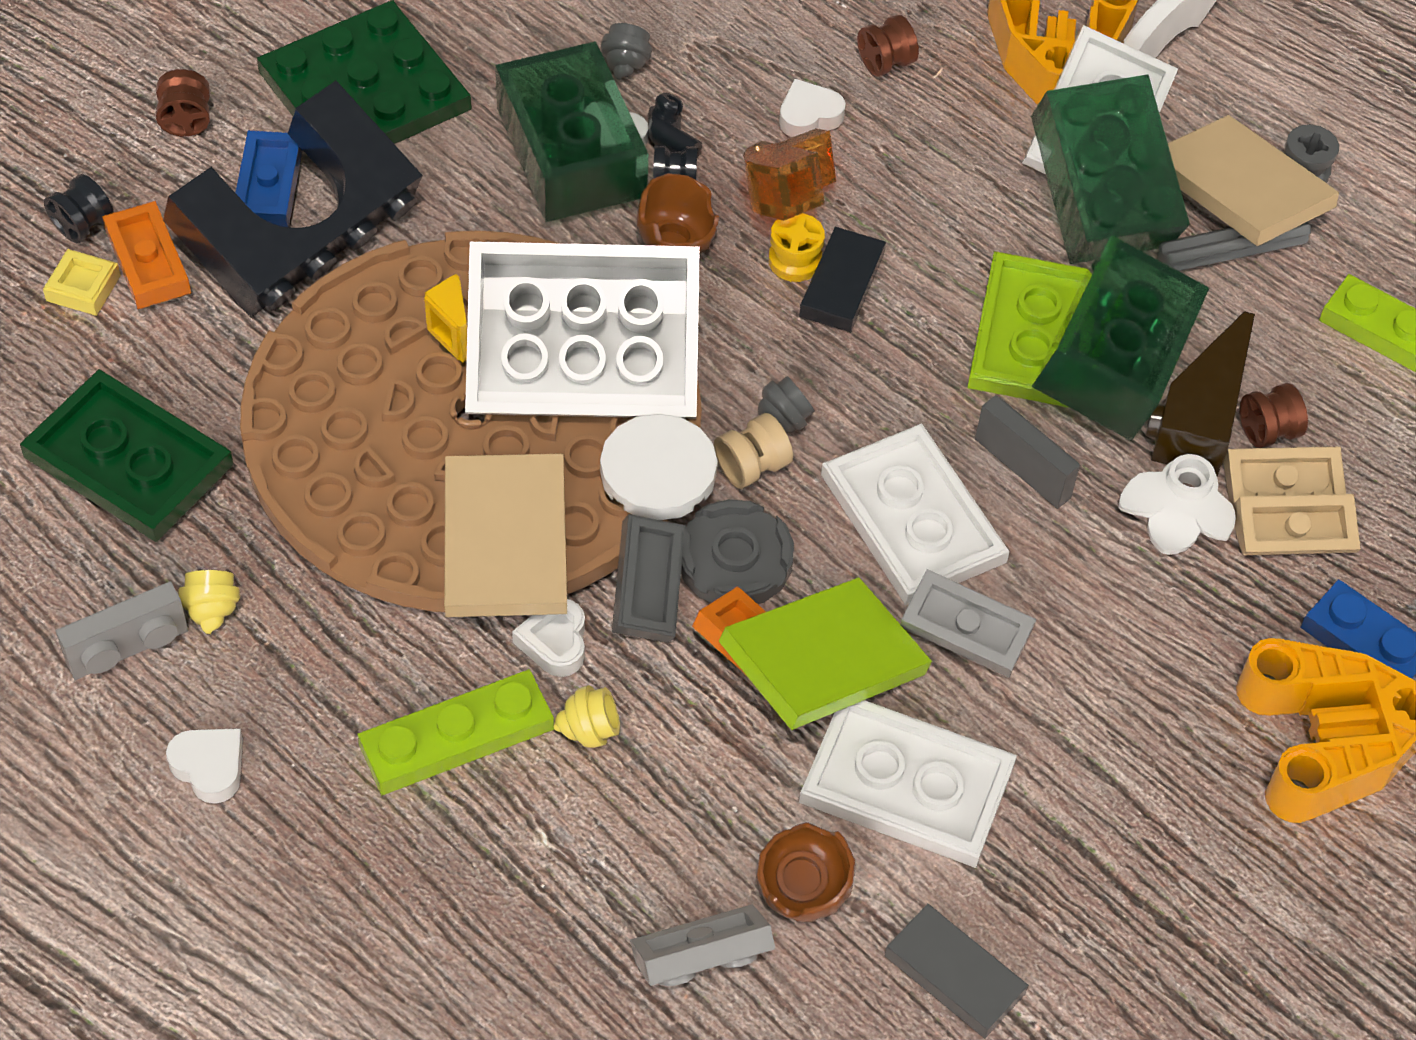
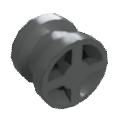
M1312 124L1300 125L1289 133L1284 154L1327 183L1331 175L1332 164L1339 153V143L1329 130L1321 126Z

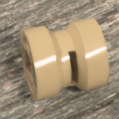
M763 413L747 423L746 429L741 432L730 430L714 440L718 464L725 477L738 489H744L757 482L762 472L766 470L776 472L793 461V451L788 435L778 420L769 413Z

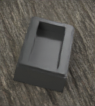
M995 395L982 405L975 440L1055 508L1059 509L1069 501L1073 494L1080 463L1000 397Z
M628 514L622 521L612 623L613 633L669 643L675 638L685 525Z
M928 903L886 947V958L984 1039L1025 996L1029 986Z

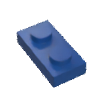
M248 130L235 193L262 219L278 226L289 227L303 150L288 133Z
M1340 579L1334 583L1306 614L1300 628L1325 646L1367 654L1414 680L1416 679V632Z

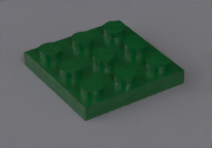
M393 0L257 57L259 73L292 116L296 107L336 80L394 144L472 110L470 93Z

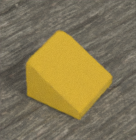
M454 274L425 292L427 330L458 361L460 360L463 363L467 360V321L460 277Z

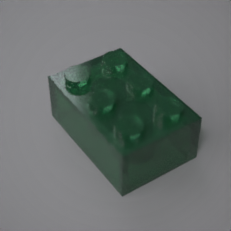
M596 41L495 65L497 110L545 222L641 198L644 189L648 185L649 154Z
M1149 74L1046 91L1032 113L1031 120L1069 263L1076 264L1159 249V244L1164 241L1178 239L1190 225Z
M1111 235L1086 272L1032 387L1132 441L1159 405L1209 291V287Z

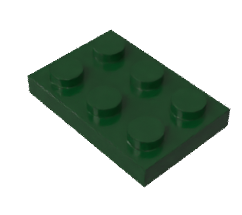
M100 369L20 443L25 459L154 542H157L234 465L232 453L229 449Z

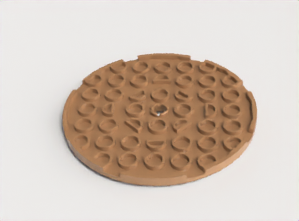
M494 231L445 232V240L425 242L408 246L406 240L394 242L360 255L321 277L292 302L293 310L282 320L274 332L270 330L267 332L253 357L245 380L241 401L240 430L246 467L253 489L266 515L289 544L319 570L344 585L371 597L404 607L445 612V456L563 454L567 594L594 583L618 568L622 521L630 513L623 510V504L614 497L612 500L605 492L600 474V458L607 438L619 425L635 417L486 414L483 423L479 419L466 420L462 417L457 418L458 413L466 405L467 360L463 363L460 360L458 361L427 330L425 292L454 274L460 277L468 329L470 242L560 243L533 236ZM697 380V417L696 419L685 420L693 423L698 427H701L702 407L699 382Z

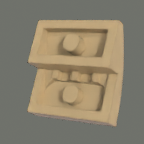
M1341 447L1227 450L1223 460L1229 502L1235 510L1236 520L1234 527L1243 555L1357 553L1361 549L1354 494H1346Z

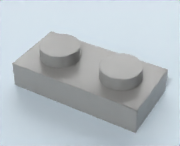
M927 569L901 619V626L913 634L1010 678L1035 626L1036 619Z
M170 581L55 630L65 662L74 680H77L89 674L108 671L119 661L144 650L161 648L172 642L175 637L188 632L181 599Z
M753 904L630 939L635 964L650 986L655 984L662 986L680 985L693 979L696 972L720 965L726 968L745 966L756 960L757 954L775 949L771 925Z

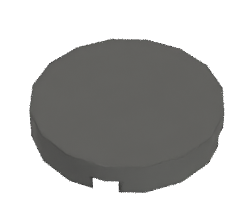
M731 499L708 504L695 513V518L689 521L687 526L685 523L681 576L684 583L699 598L711 603L737 586L757 604L765 603L783 589L792 573L794 541L787 525L777 515L775 519L770 514L765 513L764 507L752 501Z

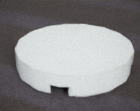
M657 413L637 416L619 425L604 443L600 458V474L605 492L612 500L614 497L623 504V510L636 516L667 520L683 517L694 511V505L701 502L704 497L705 500L713 491L718 461L712 441L700 427L682 417Z

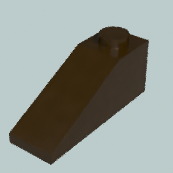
M1244 311L1171 382L1164 405L1153 403L1145 436L1155 438L1151 461L1168 464L1181 455H1198L1211 463L1218 477L1230 443L1255 314Z

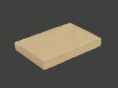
M1230 115L1150 152V168L1256 246L1337 206L1339 196L1337 190Z
M563 454L445 456V617L567 614Z

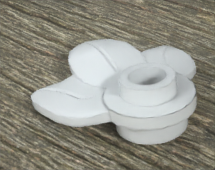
M1193 454L1177 457L1168 463L1162 472L1139 473L1126 485L1119 499V509L1121 511L1149 518L1147 530L1150 541L1161 553L1167 555L1186 551L1195 543L1200 533L1216 540L1227 541L1233 531L1236 520L1233 505L1217 491L1218 479L1213 466L1205 458ZM1182 483H1188V484H1191V485L1194 486V487H1189V486H1186V485H1184V484H1182Z

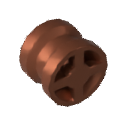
M897 14L885 20L883 26L878 27L870 24L862 27L858 32L857 43L860 56L868 71L874 76L879 77L891 71L892 66L896 64L905 67L915 63L918 59L919 46L917 37L909 21L902 15Z
M175 69L163 74L156 85V95L159 101L156 107L157 124L167 133L180 137L201 133L210 122V111L207 104L210 98L209 82L196 71L187 69Z
M1283 383L1273 387L1269 394L1255 391L1245 394L1241 398L1239 411L1241 424L1247 438L1255 447L1264 448L1271 446L1279 437L1292 440L1305 435L1308 428L1307 409L1303 397L1293 384Z

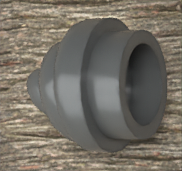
M615 23L610 26L609 33L603 35L600 50L606 59L608 67L614 72V76L620 80L622 77L630 76L634 70L644 67L646 61H649L652 46L649 44L650 34L645 29L632 24Z
M788 376L777 384L772 380L762 389L763 399L758 404V414H771L782 425L786 433L804 428L807 425L805 419L815 412L810 402Z

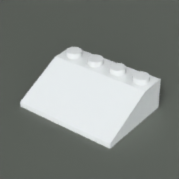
M470 242L465 413L589 417H637L660 413L685 419H696L699 247Z

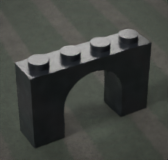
M336 80L295 108L288 135L325 174L334 189L337 209L328 218L315 225L302 228H289L272 224L256 215L212 166L168 196L163 221L250 318L266 306L270 311L279 308L294 294L296 290L294 286L307 276L311 280H316L324 275L335 264L337 260L335 256L348 246L352 250L359 249L377 232L376 226L388 217L393 221L400 219L417 202V198L414 195L423 175Z

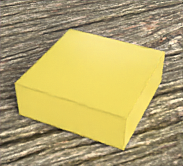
M67 249L43 288L45 299L50 303L97 316L121 276L119 265L109 260Z

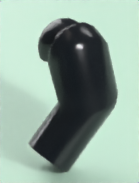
M670 93L659 94L655 99V106L649 108L647 115L648 132L651 141L655 145H666L670 151H682L686 146H697L698 158L702 150V142L681 130V118L679 117L683 110L681 99Z

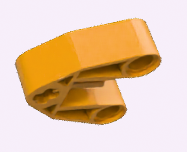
M989 0L988 20L1004 70L1037 105L1046 109L1075 42L1076 19L1068 18L1069 11L1058 10L1057 17L1048 16L1046 19L1045 37L1037 36L1040 0ZM1092 0L1086 26L1124 43L1123 40L1132 29L1139 0Z
M1277 638L1260 640L1252 647L1236 685V693L1241 704L1249 711L1258 715L1271 716L1299 713V716L1308 715L1311 723L1309 735L1311 741L1316 740V743L1299 744L1289 747L1281 755L1265 790L1266 803L1278 818L1292 823L1305 822L1379 792L1416 753V680L1364 653ZM1263 674L1270 675L1274 677L1276 680L1267 678ZM1290 779L1303 782L1308 788L1297 786Z

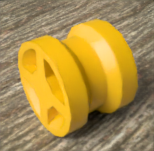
M789 213L775 220L771 227V247L769 249L768 263L774 274L790 282H802L813 277L822 257V248L824 246L825 230L821 222L805 213Z

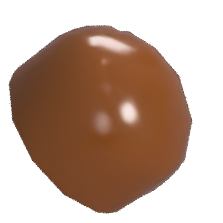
M667 173L651 179L641 195L636 213L637 229L647 246L699 247V254L705 252L716 235V227L719 222V215L714 214L711 207V190L688 175Z
M805 822L774 835L759 854L757 884L771 909L784 917L796 921L813 922L836 913L851 895L856 863L845 837L839 831H828Z

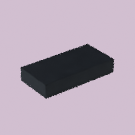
M835 226L800 304L799 317L852 332L884 256L886 241Z

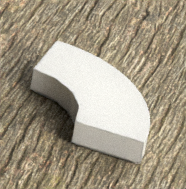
M1157 0L1123 40L1124 44L1156 58L1163 48L1180 32L1189 27H1198L1216 0Z

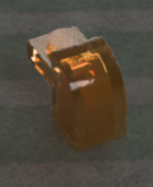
M815 128L779 143L760 141L747 148L743 154L750 207L752 211L759 215L785 221L825 204L823 187L836 182L830 131Z

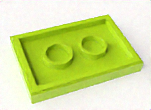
M994 251L967 388L1078 409L1101 271Z
M860 577L724 628L719 639V643L791 730L924 676L932 663V660Z

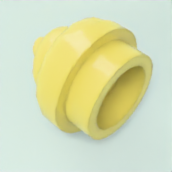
M218 570L192 571L185 574V586L178 589V595L183 609L189 612L191 620L201 625L203 632L211 634L212 631L222 626L224 617L230 615L235 610L236 603L240 599V588L234 586V574L231 572Z
M590 685L578 688L575 694L566 700L565 710L557 714L553 726L554 729L562 732L568 739L579 741L585 747L596 748L606 745L609 737L619 735L620 732L619 715L611 692L606 687L595 690Z

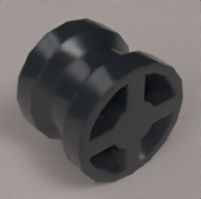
M654 145L653 178L670 173L688 175L696 180L697 146H686L682 151H670L666 145Z
M79 174L70 180L69 189L63 193L54 192L44 199V207L52 223L63 236L74 243H80L89 236L90 228L95 224L104 225L102 216L114 213L113 206L105 192L93 179L85 174Z

